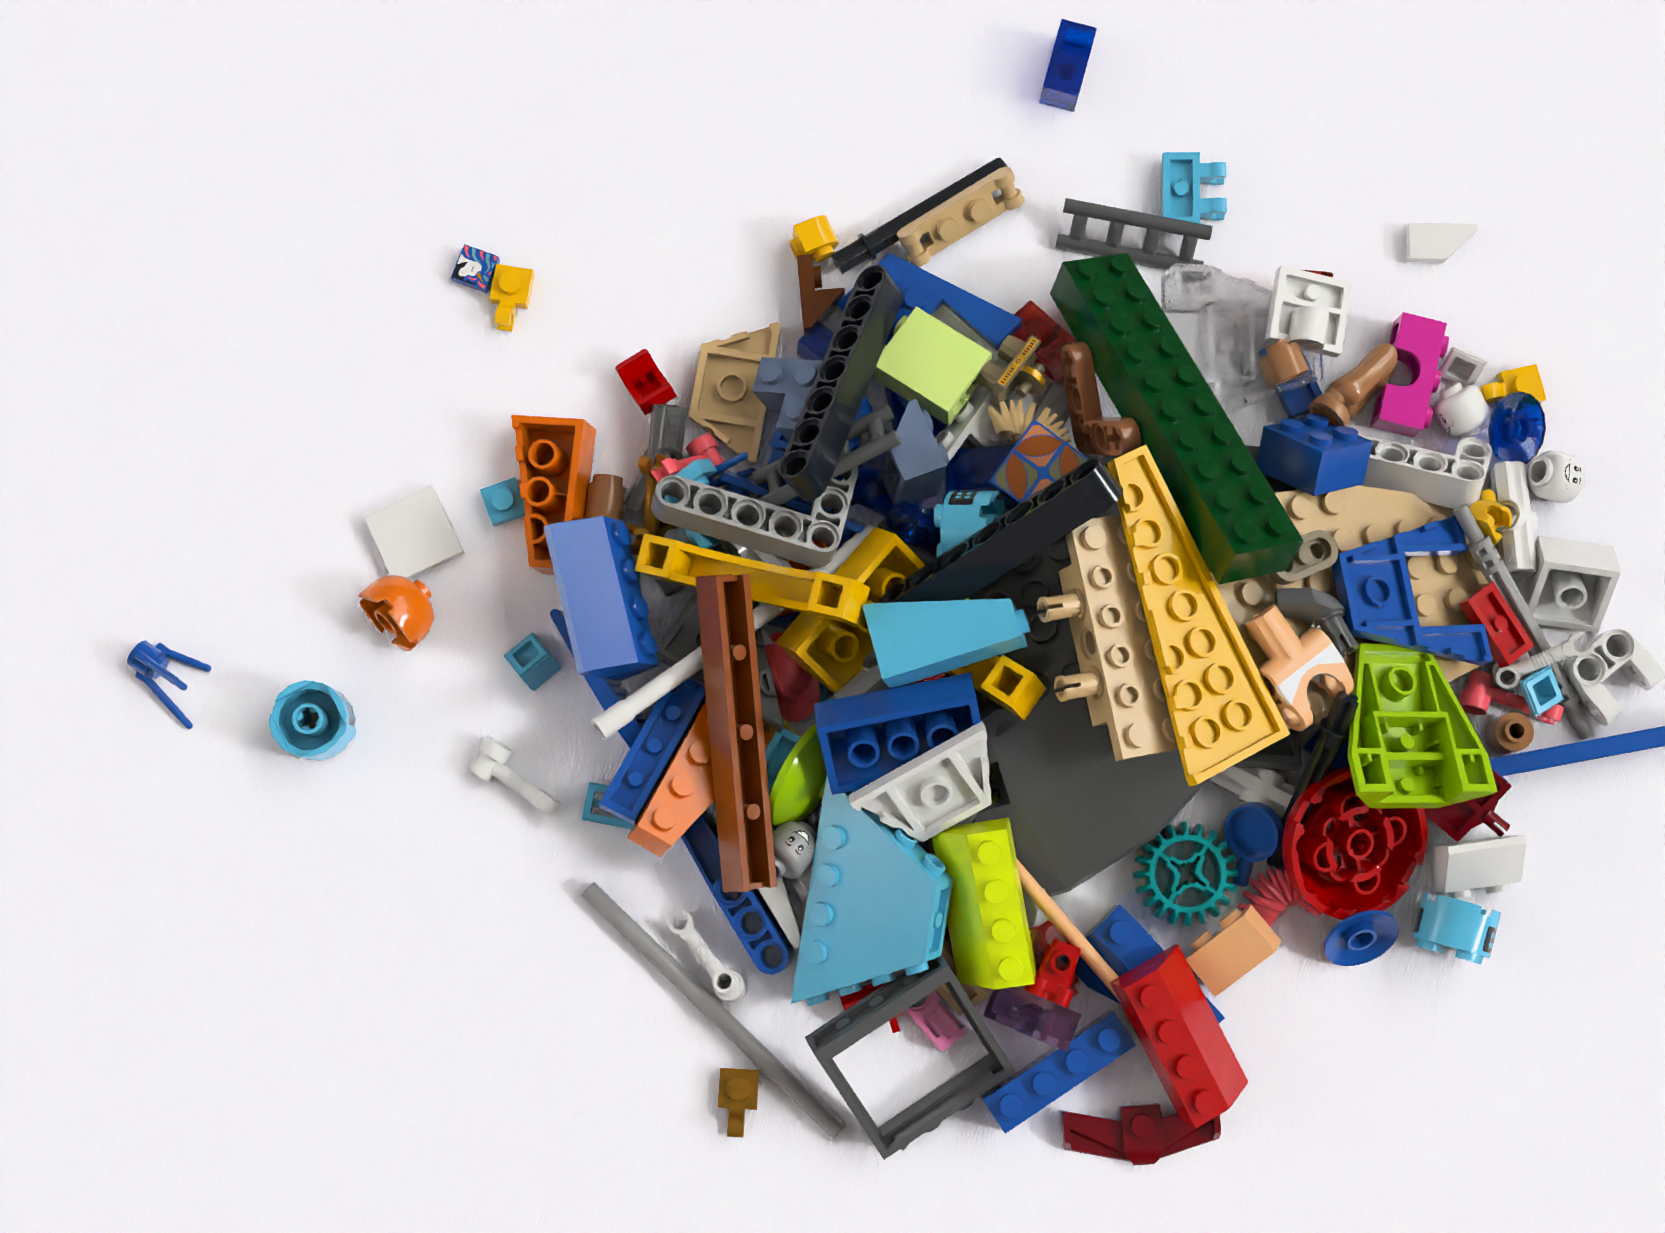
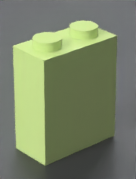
M916 306L909 316L904 315L896 324L893 332L894 336L884 346L874 370V380L908 401L917 399L922 410H927L931 416L949 426L980 385L978 382L980 371L989 360H992V353Z

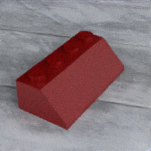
M1179 945L1171 946L1112 980L1110 984L1180 1120L1194 1128H1198L1230 1109L1248 1084V1080Z

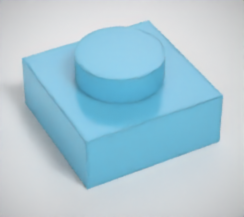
M516 477L480 489L490 521L494 527L525 516L524 502L520 495V486Z

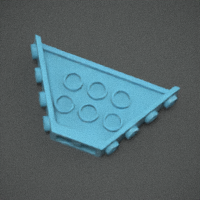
M827 775L791 1004L806 1000L807 1007L830 1000L828 992L837 989L840 997L862 990L860 982L871 979L873 986L895 980L894 972L905 969L906 976L928 970L927 961L940 957L942 953L953 886V878L945 871L946 867L938 857L928 854L917 843L918 840L907 835L903 829L893 828L881 822L879 815L864 808H861L860 811L854 809L850 805L849 795L855 791L832 795Z

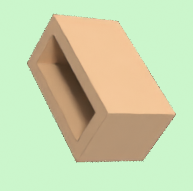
M1252 905L1242 912L1237 907L1219 921V924L1222 926L1212 935L1206 930L1189 944L1192 947V951L1187 956L1186 961L1215 997L1274 954L1282 942Z

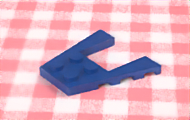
M888 253L877 264L882 265L903 293V301L885 345L893 338V332L898 321L904 315L909 316L916 306L932 316L944 305L996 351L999 350L1002 342L1008 335L1013 336L1023 326L1021 318L891 253ZM852 289L837 303L841 313L844 311ZM893 392L901 406L906 410L909 401Z
M1455 515L1338 554L1336 562L1332 565L1338 600L1345 608L1343 620L1352 636L1479 666L1492 662L1484 624L1420 627L1405 557L1460 555L1468 551L1465 533Z

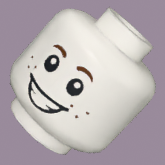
M1456 382L1439 392L1442 398L1436 402L1433 410L1448 436H1458L1461 440L1472 437L1488 427L1486 421L1491 416V410L1477 386L1467 385L1462 387L1460 382Z
M1548 450L1541 453L1531 462L1527 478L1530 489L1536 496L1557 503H1568L1580 495L1586 483V468L1583 462L1575 456Z

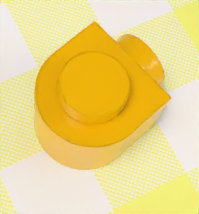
M826 215L816 216L794 225L793 239L789 240L796 260L797 255L812 254V259L815 262H821L830 258L835 253L834 248L839 244Z

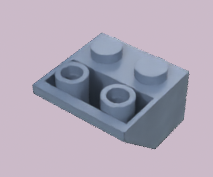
M917 399L909 401L896 430L901 444L888 450L881 475L895 510L936 496L949 464L948 454L942 443L937 444L933 436L932 419L927 410H921Z

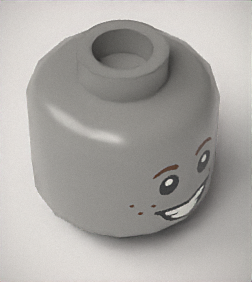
M787 821L772 831L776 877L784 876L795 879L800 877L813 863L817 834L812 827L803 821Z

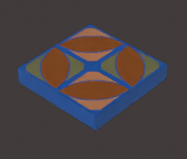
M1034 419L988 483L1019 505L1089 459Z

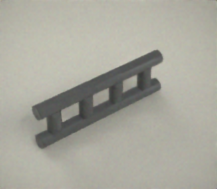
M1065 198L1063 213L1073 214L1069 235L1058 233L1055 248L1095 256L1128 253L1133 263L1201 276L1204 261L1193 259L1198 239L1210 240L1213 226ZM1088 217L1110 221L1106 242L1084 238ZM1125 225L1147 229L1142 249L1120 245ZM1161 231L1183 235L1179 256L1157 252Z
M888 404L854 421L831 479L901 444L900 437L895 430L887 434L884 431L883 423L894 418ZM869 431L871 442L851 452L849 441ZM782 458L752 472L753 479L758 486L767 483L769 493L758 498V500L779 506L798 496L789 484L783 485L782 476L779 473V465Z

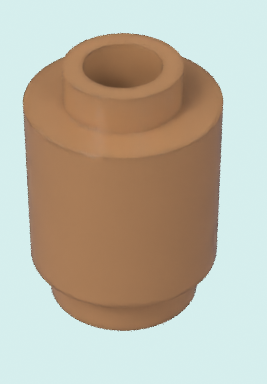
M611 474L593 475V482L588 484L584 519L605 516L622 521L626 493L622 477Z
M1517 712L1507 713L1492 719L1485 729L1487 744L1492 750L1501 754L1525 749L1532 742L1534 736V728L1531 721L1525 715ZM1509 728L1512 731L1513 737L1509 733Z

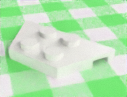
M982 721L851 793L849 795L850 805L858 811L864 808L879 815L881 822L893 828H901L907 835L921 842L992 805L987 756V732Z

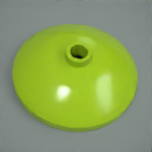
M816 724L810 727L793 747L772 787L769 799L771 822L775 827L787 821H800L810 815L823 800L827 771Z

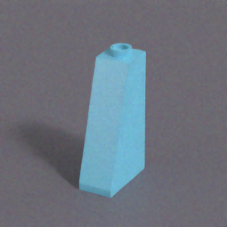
M1010 598L869 603L862 606L881 677L889 688L910 684L1027 647L1024 633L1030 632V627L1024 609L1017 610Z

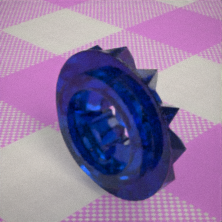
M903 501L901 505H892L887 514L886 522L891 531L897 534L899 538L920 546L936 545L941 542L940 528H937L934 524L933 508L922 507L920 502L912 505L908 501Z

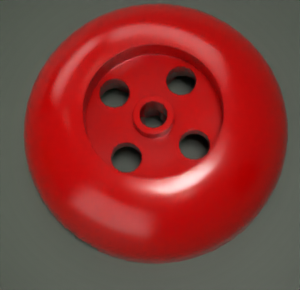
M1350 766L1340 767L1328 772L1326 778L1311 784L1297 798L1285 823L1282 838V855L1285 870L1291 884L1301 898L1310 906L1333 918L1344 920L1349 916L1364 911L1386 910L1397 902L1409 889L1410 886L1406 883L1413 874L1416 865L1422 866L1428 839L1424 808H1369L1356 795ZM1310 803H1313L1314 806L1305 824L1302 825L1300 821ZM1363 814L1361 819L1354 820L1353 816ZM1331 822L1330 829L1326 832V828ZM1334 854H1336L1337 857H1338V861H1337V862H1336V860H1335V858H1334Z

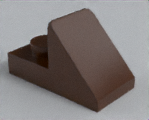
M812 254L797 255L804 338L812 337L837 309V303L845 296V288L815 290L822 288L820 266H813Z

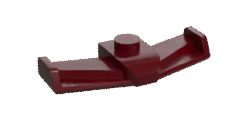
M1158 1103L1119 1106L1120 1121L1061 1110L1064 1150L1128 1161L1134 1166L1155 1164L1160 1158L1217 1140L1221 1135L1220 1115L1200 1127L1194 1128L1180 1120L1177 1112L1161 1117L1160 1104Z

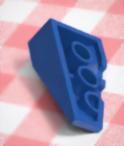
M1121 904L1114 905L1084 935L1118 976L1125 974L1164 951ZM1064 955L1061 960L1068 966V958ZM1079 955L1074 974L1088 988L1120 1004L1119 1000ZM1205 996L1218 1023H1220L1225 1017Z

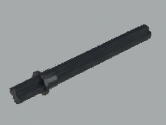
M995 158L868 234L860 233L857 235L858 239L831 255L836 268L839 269L841 274H844L868 259L871 261L875 260L876 254L899 241L897 232L902 227L997 169L1008 167L1002 158Z
M1339 691L1328 716L1321 719L1319 723L1321 731L1281 820L1283 827H1285L1288 814L1297 798L1311 784L1320 782L1327 777L1343 740L1349 738V725L1359 705L1356 695H1348L1344 691ZM1310 803L1300 821L1302 825L1308 819L1314 806L1313 803ZM1282 846L1267 859L1266 863L1268 866L1279 870L1285 868Z

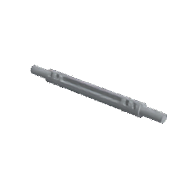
M1467 504L1456 507L1452 512L1470 542L1467 546L1488 583L1492 581L1495 583L1535 645L1527 651L1530 658L1535 654L1542 653V651L1549 650L1551 646L1489 535L1483 534ZM1559 661L1550 664L1564 698L1557 704L1564 707L1566 715L1581 740L1591 737L1595 732L1578 704L1580 697L1567 677L1566 672Z

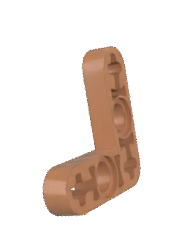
M1078 342L1063 346L1060 352V362L1072 433L1077 449L1083 454L1120 456L1141 447L1140 429L1133 418L1102 417L1093 358L1088 345L1084 342Z

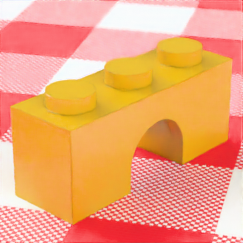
M1003 654L1001 657L995 656L946 672L951 676L971 672L975 691L1025 721L1047 689L1033 672Z

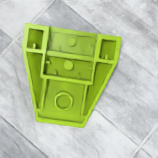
M1360 643L1359 648L1356 650L1353 694L1358 697L1357 702L1359 705L1350 723L1347 755L1356 795L1369 808H1440L1496 793L1497 788L1488 753L1434 656L1390 644Z

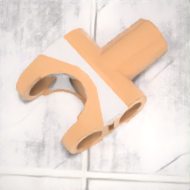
M1275 604L1259 612L1245 624L1269 659L1258 670L1284 723L1290 728L1303 731L1313 723V715L1309 708L1311 705L1307 698L1309 681L1316 683L1321 689L1324 688L1334 698L1339 691H1344L1346 694H1350L1353 691L1354 683L1341 654L1323 631L1317 628H1310L1298 638Z

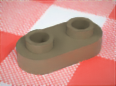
M1314 530L1302 535L1301 537L1304 542L1287 570L1268 574V576L1277 584L1289 585L1332 566L1338 557V545L1333 536L1324 530ZM1310 547L1315 551V558L1313 557L1312 552L1310 551Z

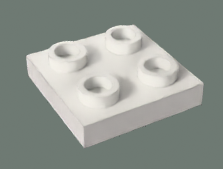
M1282 265L1278 267L1275 272L1265 341L1275 343L1287 338L1289 344L1297 342L1300 350L1334 358L1341 355L1353 282Z

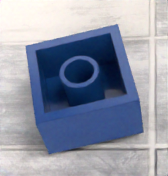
M1307 414L1302 419H1282L1280 423L1263 426L1256 463L1262 473L1312 496L1364 484L1373 441L1359 436L1358 431L1354 428L1336 426L1329 423V419L1326 416Z

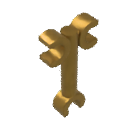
M661 453L656 455L654 467H652L653 459L641 455L638 460L640 472L646 475L644 527L634 523L626 526L630 534L637 535L636 541L630 544L632 554L639 555L644 533L665 537L668 530L677 529V526L658 520L653 515L651 509L657 481L650 471L662 467L661 461L669 458Z

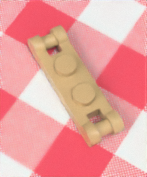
M1011 167L997 169L902 227L897 232V237L901 245L906 246L909 251L907 253L909 262L917 267H921L927 264L933 255L1003 212L1020 207L1025 199L1021 190L1015 188L1013 183L1015 176ZM1000 189L1002 194L993 199L991 193ZM926 233L928 239L921 243V236Z

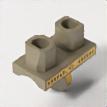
M1008 335L1002 342L997 357L1009 363L1007 368L1001 367L992 360H989L980 371L978 382L993 392L991 403L999 407V402L1006 401L1018 385L1016 393L1020 397H1025L1028 392L1034 395H1039L1047 386L1046 380L1042 376L1045 367L1040 363L1035 364L1038 358L1035 351L1041 345L1040 339L1031 335L1028 341L1024 342Z

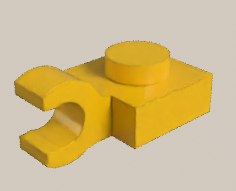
M496 264L489 299L492 304H498L494 323L498 324L497 330L512 332L516 309H528L535 275L533 269Z
M1537 364L1501 371L1496 375L1498 382L1482 385L1480 389L1487 404L1503 400L1506 411L1512 410L1515 401L1517 403L1514 409L1526 407L1521 405L1522 402L1535 405L1546 400Z

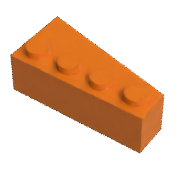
M511 415L512 427L515 429L517 446H515L516 461L519 462L521 476L519 486L525 510L523 520L529 567L542 574L554 575L543 527L552 523L584 519L588 484L591 480L596 429L584 419Z
M706 700L699 709L636 824L633 825L627 836V839L660 858L715 801ZM763 729L766 746L772 740L774 734Z

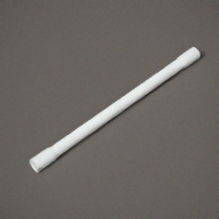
M871 525L867 526L862 532L843 543L842 547L835 552L831 562L826 566L812 567L808 571H819L834 575L874 527ZM763 603L753 609L755 631L786 609ZM701 646L629 697L618 701L592 719L591 722L598 734L604 740L631 722L637 714L703 668Z

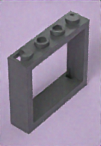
M942 956L927 961L928 970L906 976L905 971L895 977V980L887 982L805 1036L813 1054L884 1160L901 1149L903 1151L906 1149L910 1142L922 1134L935 1130L943 1120L957 1111L968 1108L976 1098L990 1089L999 1087L1000 1082L1015 1073V1070ZM945 984L988 1054L878 1127L833 1058Z

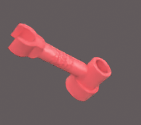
M708 432L697 437L686 446L685 449L690 457L680 460L667 458L661 461L662 467L650 472L658 483L665 476L677 474L694 460L710 458L714 466L719 465L724 460L717 450L719 447L712 434Z
M1479 670L1470 671L1465 690H1461L1458 697L1464 712L1474 715H1486L1490 701L1530 714L1532 717L1525 697L1492 686L1493 676L1489 673ZM1556 704L1533 718L1543 723L1554 725L1555 721L1560 722L1564 707Z

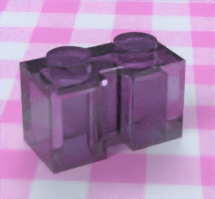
M1018 987L993 989L983 1014L984 1017L1065 1051H1068L1082 1015Z

